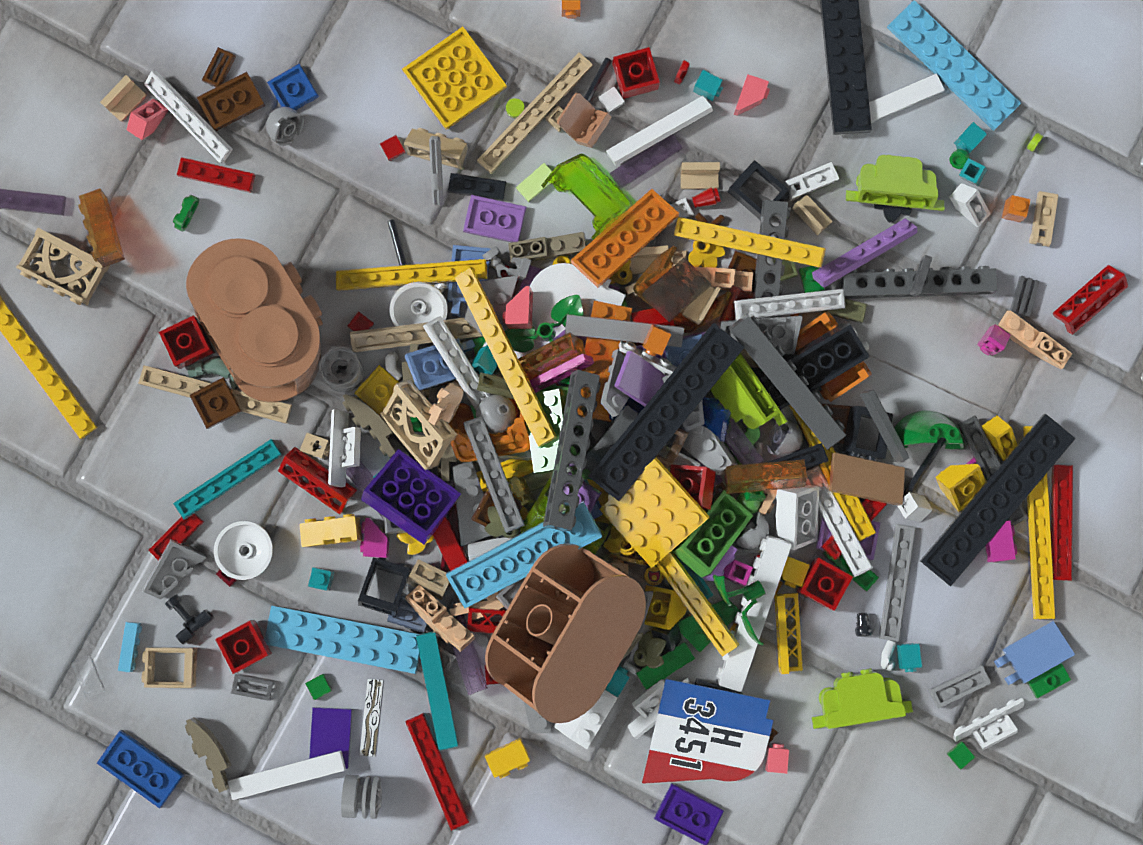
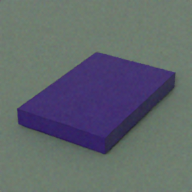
M312 707L309 759L341 750L345 768H349L352 709Z
M671 783L654 816V820L703 845H708L724 810Z

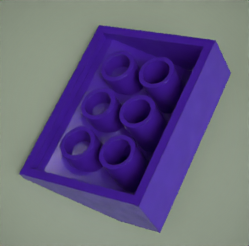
M398 449L364 489L361 500L425 545L461 496V493L429 470H425L418 462Z

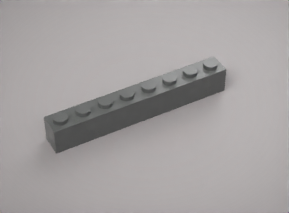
M746 313L729 327L731 333L745 347L744 349L828 450L846 436L843 431L845 429L844 425L839 419L835 421L832 418L833 412L827 404L823 406L819 402L822 399L815 390L810 391L807 387L809 382L803 375L800 377L795 372L797 368L791 360L787 362L784 359L783 355L785 353L780 346L777 345L775 347L771 343V340H773L771 335L766 330L762 332L758 327L761 324L754 315L750 317Z

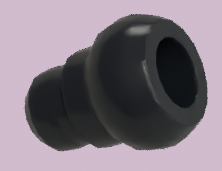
M858 613L856 615V636H872L874 630L870 624L868 614Z

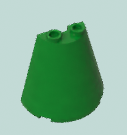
M917 411L905 416L894 426L905 448H908V445L937 443L939 438H945V449H965L963 437L958 427L948 417L938 412Z

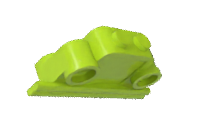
M880 155L875 165L865 164L862 166L856 179L858 191L846 190V201L939 211L945 210L944 200L937 199L936 175L930 170H922V162L917 158Z
M741 353L710 389L733 422H738L743 418L746 426L751 429L763 425L772 418L775 419L779 426L788 422Z
M872 668L861 669L858 674H853V671L843 672L840 677L834 680V688L826 687L822 689L818 698L822 706L823 715L811 717L813 729L823 727L832 729L906 716V713L913 712L911 700L902 702L900 686L896 681L887 677L883 678L881 674L873 672Z

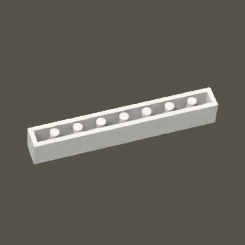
M767 535L766 539L763 538L759 550H762L760 558L756 557L753 565L755 572L753 576L750 575L747 583L748 586L759 580L766 593L757 598L758 603L754 604L747 612L748 620L758 640L760 639L791 548L790 542ZM744 596L741 600V605H743L741 613L738 612L734 623L737 624L735 631L731 630L739 646L722 657V660L725 661L723 666L718 668L716 674L720 686L738 692L742 691L757 647V643L746 632L741 619L743 610L751 603V600L746 601Z

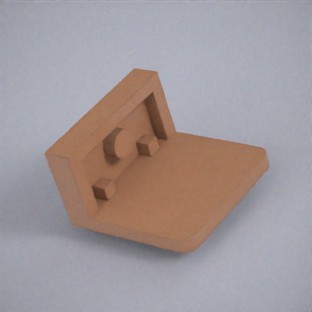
M575 93L558 118L557 124L577 144L592 148L612 117L607 112L596 110L580 93Z

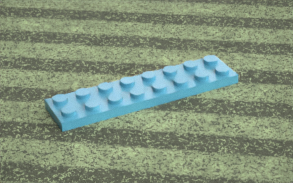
M915 0L887 26V29L934 74L937 73L939 79L993 131L1021 104Z
M584 501L580 502L575 509L576 523L572 530L564 532L543 527L542 522L446 573V577L464 608L526 577L535 561L550 548L570 543L579 546L578 549L601 538L602 533Z
M271 606L264 639L266 644L270 646L416 674L420 655L416 635L419 634Z

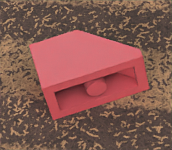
M747 74L734 115L738 116L760 105L763 98L767 99L770 88H767L769 81Z
M153 98L131 112L127 131L141 140L154 133L167 114L168 109Z
M525 286L506 305V311L503 312V322L509 329H532L533 291L530 286Z

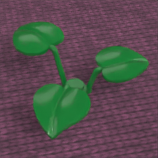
M571 295L557 302L552 308L551 318L558 323H541L538 326L536 335L533 325L532 329L508 328L504 332L513 350L519 353L531 351L534 348V340L540 336L544 341H550L559 355V358H555L551 362L550 370L577 357L571 351L562 355L553 339L556 336L554 327H559L562 324L566 328L567 314L583 316L581 298L579 295ZM571 376L559 382L569 384Z
M713 575V582L717 587V591L728 606L731 605L728 598L743 594L746 601L751 600V603L743 610L741 619L746 632L752 640L759 645H764L763 642L758 640L747 617L749 609L758 603L756 599L766 594L760 581L757 580L742 589L727 592L724 582L725 576Z

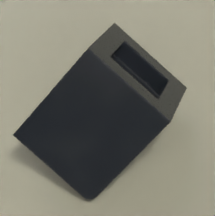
M678 622L670 630L653 627L651 630L653 638H660L666 641L663 649L672 652L682 640Z

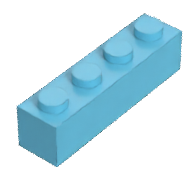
M125 622L118 671L133 672L136 668L135 658L138 655L137 646L140 643L141 623Z

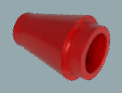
M710 187L692 197L695 208L717 205L718 202H721L717 187Z

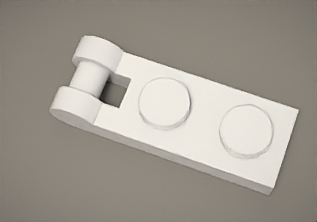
M830 162L789 179L783 185L789 189L788 197L792 201L838 181L839 177L833 163ZM799 183L801 189L796 191L794 185Z

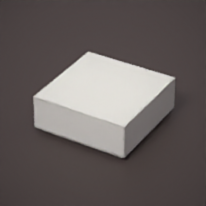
M615 87L599 96L600 102L609 114L625 104V101Z

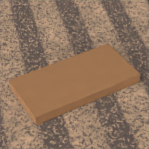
M833 453L829 491L900 506L903 505L905 468Z

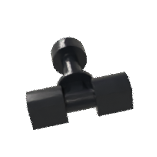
M176 594L165 605L169 610L174 608L185 621L182 624L185 628L176 635L178 641L184 645L196 635L195 632L200 627L203 628L210 623L214 616L207 609L198 616L195 614L190 616L180 604L182 599Z

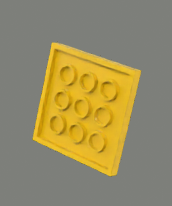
M463 26L402 68L403 73L445 130L507 88L505 82Z
M657 458L645 467L643 473L620 501L612 497L599 509L651 568L709 518V515Z

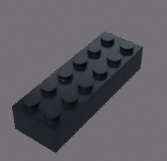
M847 320L784 359L787 362L789 360L793 362L797 368L795 370L799 377L803 375L809 382L807 387L810 391H813L868 359L870 356ZM763 371L756 375L779 410L790 405Z

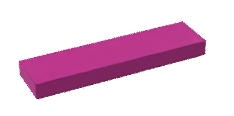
M581 354L529 382L534 392L537 393L571 376L572 372L583 370L593 365V358Z

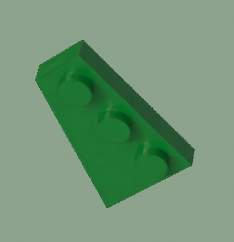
M721 600L711 606L724 624L728 626L736 618L737 613H741V611L730 600V606L724 600ZM693 615L678 622L680 633L698 652H701L711 642Z

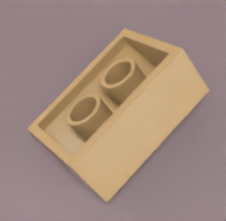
M423 128L411 129L404 142L407 155L430 161L429 139L431 136H439L441 140L442 164L462 170L468 150L467 143H464V140L460 138L449 139L441 133L431 134Z

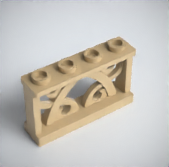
M37 228L31 244L19 265L16 266L17 269L21 270L20 275L30 280L32 277L38 279L36 283L45 288H48V286L55 288L53 292L62 297L65 294L71 297L70 301L78 305L82 303L88 305L89 300L105 272L107 273L110 265ZM45 240L42 254L36 253L42 241ZM55 249L60 250L59 256H50L54 254ZM69 253L72 254L70 266L75 274L56 278L51 266V260L59 261L64 259ZM42 258V261L34 263V265H39V270L33 271L30 268L32 259ZM77 261H82V265L78 266L82 269L80 271L75 266ZM97 267L91 281H89L86 276ZM46 273L49 280L41 277L40 275ZM83 279L86 283V290L81 294H77L74 291V287L78 285L81 289L82 284L79 280ZM67 284H68V290H66V289H64V288H62V287H60V286H58V285H67Z
M411 380L397 383L393 388L394 393L384 411L381 412L380 417L425 470L438 466L440 459L457 434L443 419L436 425L428 422L431 416L429 410L432 405ZM396 408H400L402 412H397ZM410 417H417L420 420L425 436L418 435L413 431Z

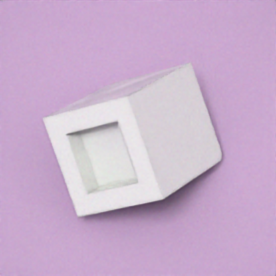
M911 492L903 498V505L898 506L905 519L921 522L932 511L931 506L923 495Z

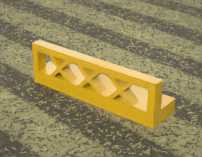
M798 593L775 594L779 672L781 674H789L791 671H803ZM794 597V605L788 611L785 608V598ZM789 615L795 619V625L790 630L786 626V618ZM790 634L796 638V644L792 649L788 647L787 642ZM791 654L797 657L798 666L789 667L788 657Z

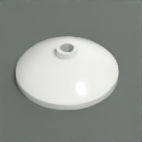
M413 282L404 285L394 294L390 303V316L395 326L426 323L439 316L446 320L448 309L444 295L438 288L425 282ZM416 303L422 304L420 307L415 306Z
M248 521L235 522L225 527L218 535L214 545V557L220 570L227 576L239 580L252 579L263 573L269 566L273 556V544L269 534L258 524ZM245 547L249 548L248 554H244L243 549Z

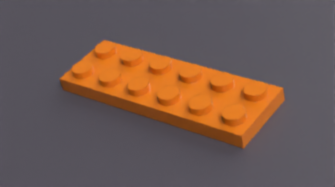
M651 189L572 258L571 263L599 288L679 216V212Z
M594 301L591 317L630 321L632 308ZM587 337L584 354L591 356L594 364L581 371L600 375L599 382L601 383L600 390L596 393L597 407L593 412L592 419L611 422L612 416L601 404L605 383L608 382L610 376L608 370L614 359L612 358V353L614 350L619 349L621 340ZM581 389V395L584 398L587 397V393ZM578 408V415L583 417V411Z

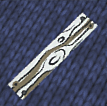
M367 680L360 746L361 756L375 757L383 680Z

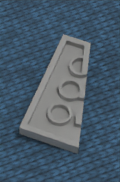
M802 316L758 319L761 323L758 327L762 332L766 330L773 338L771 343L775 347L779 345L784 353H795ZM738 320L722 321L720 328L739 342L729 329Z
M472 461L452 467L454 489L461 493V496L456 501L460 546L490 536L485 531V526L471 519L484 496Z

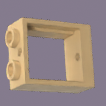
M197 647L145 648L142 655L145 671L142 672L141 677L144 688L196 687ZM155 652L185 653L184 682L154 681Z

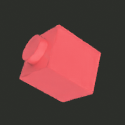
M772 743V746L767 747L765 770L767 772L787 774L789 749L784 747V744Z

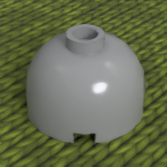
M290 107L275 109L269 114L266 121V130L269 137L280 146H286L295 141L291 138L296 133L300 135L304 127V118Z
M491 395L483 399L477 406L476 417H483L489 433L498 434L505 432L507 427L512 426L516 418V411L513 403L507 397Z
M786 419L788 422L781 426L776 422L768 437L769 440H772L770 445H767V450L778 457L797 452L803 446V434L800 427Z
M760 512L752 514V518L734 541L740 547L747 550L760 548L762 539H766L767 535H769L768 522Z

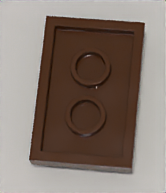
M248 72L197 97L215 131L265 106Z

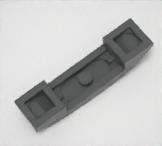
M628 404L594 446L586 451L585 458L587 463L585 468L590 472L594 470L638 416L639 413Z

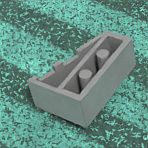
M704 416V424L687 431L689 434L682 447L706 467L716 471V475L723 476L738 466V463L708 417Z

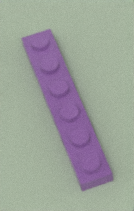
M905 218L824 265L822 268L812 272L813 279L822 287H826L918 233L917 227Z

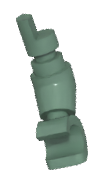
M211 357L205 363L200 361L195 362V365L188 366L189 378L205 375L206 372L208 374L213 373V375L229 379L233 389L238 388L221 357Z

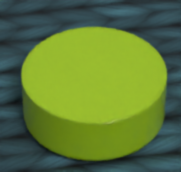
M518 98L510 99L506 104V112L511 118H517L525 110L524 103Z
M1036 133L1028 144L1027 149L1033 152L1043 138V135Z

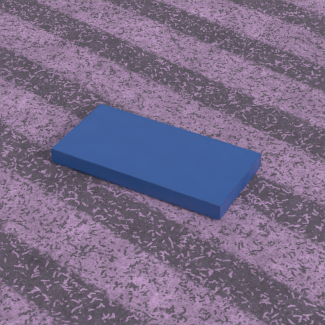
M123 730L118 732L97 762L98 765L159 809L162 808L184 776L183 773Z

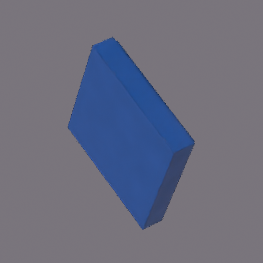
M300 64L267 82L281 107H290L297 110L319 97Z

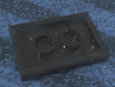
M684 257L645 290L642 296L670 322L711 286V283Z

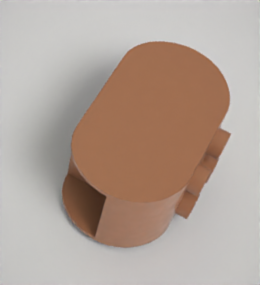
M236 238L213 244L195 259L187 275V294L199 323L240 390L252 399L262 402L288 400L307 389L319 371L321 346L318 327L323 325L320 318L322 312L311 294L303 299L300 296L303 293L300 286L302 280L291 262L282 266L276 255L266 246L256 241Z
M570 543L550 548L535 561L491 636L485 653L486 668L490 676L536 710L544 719L552 723L573 721L595 705L642 625L646 608L644 591L637 581L583 547L578 549L579 546Z

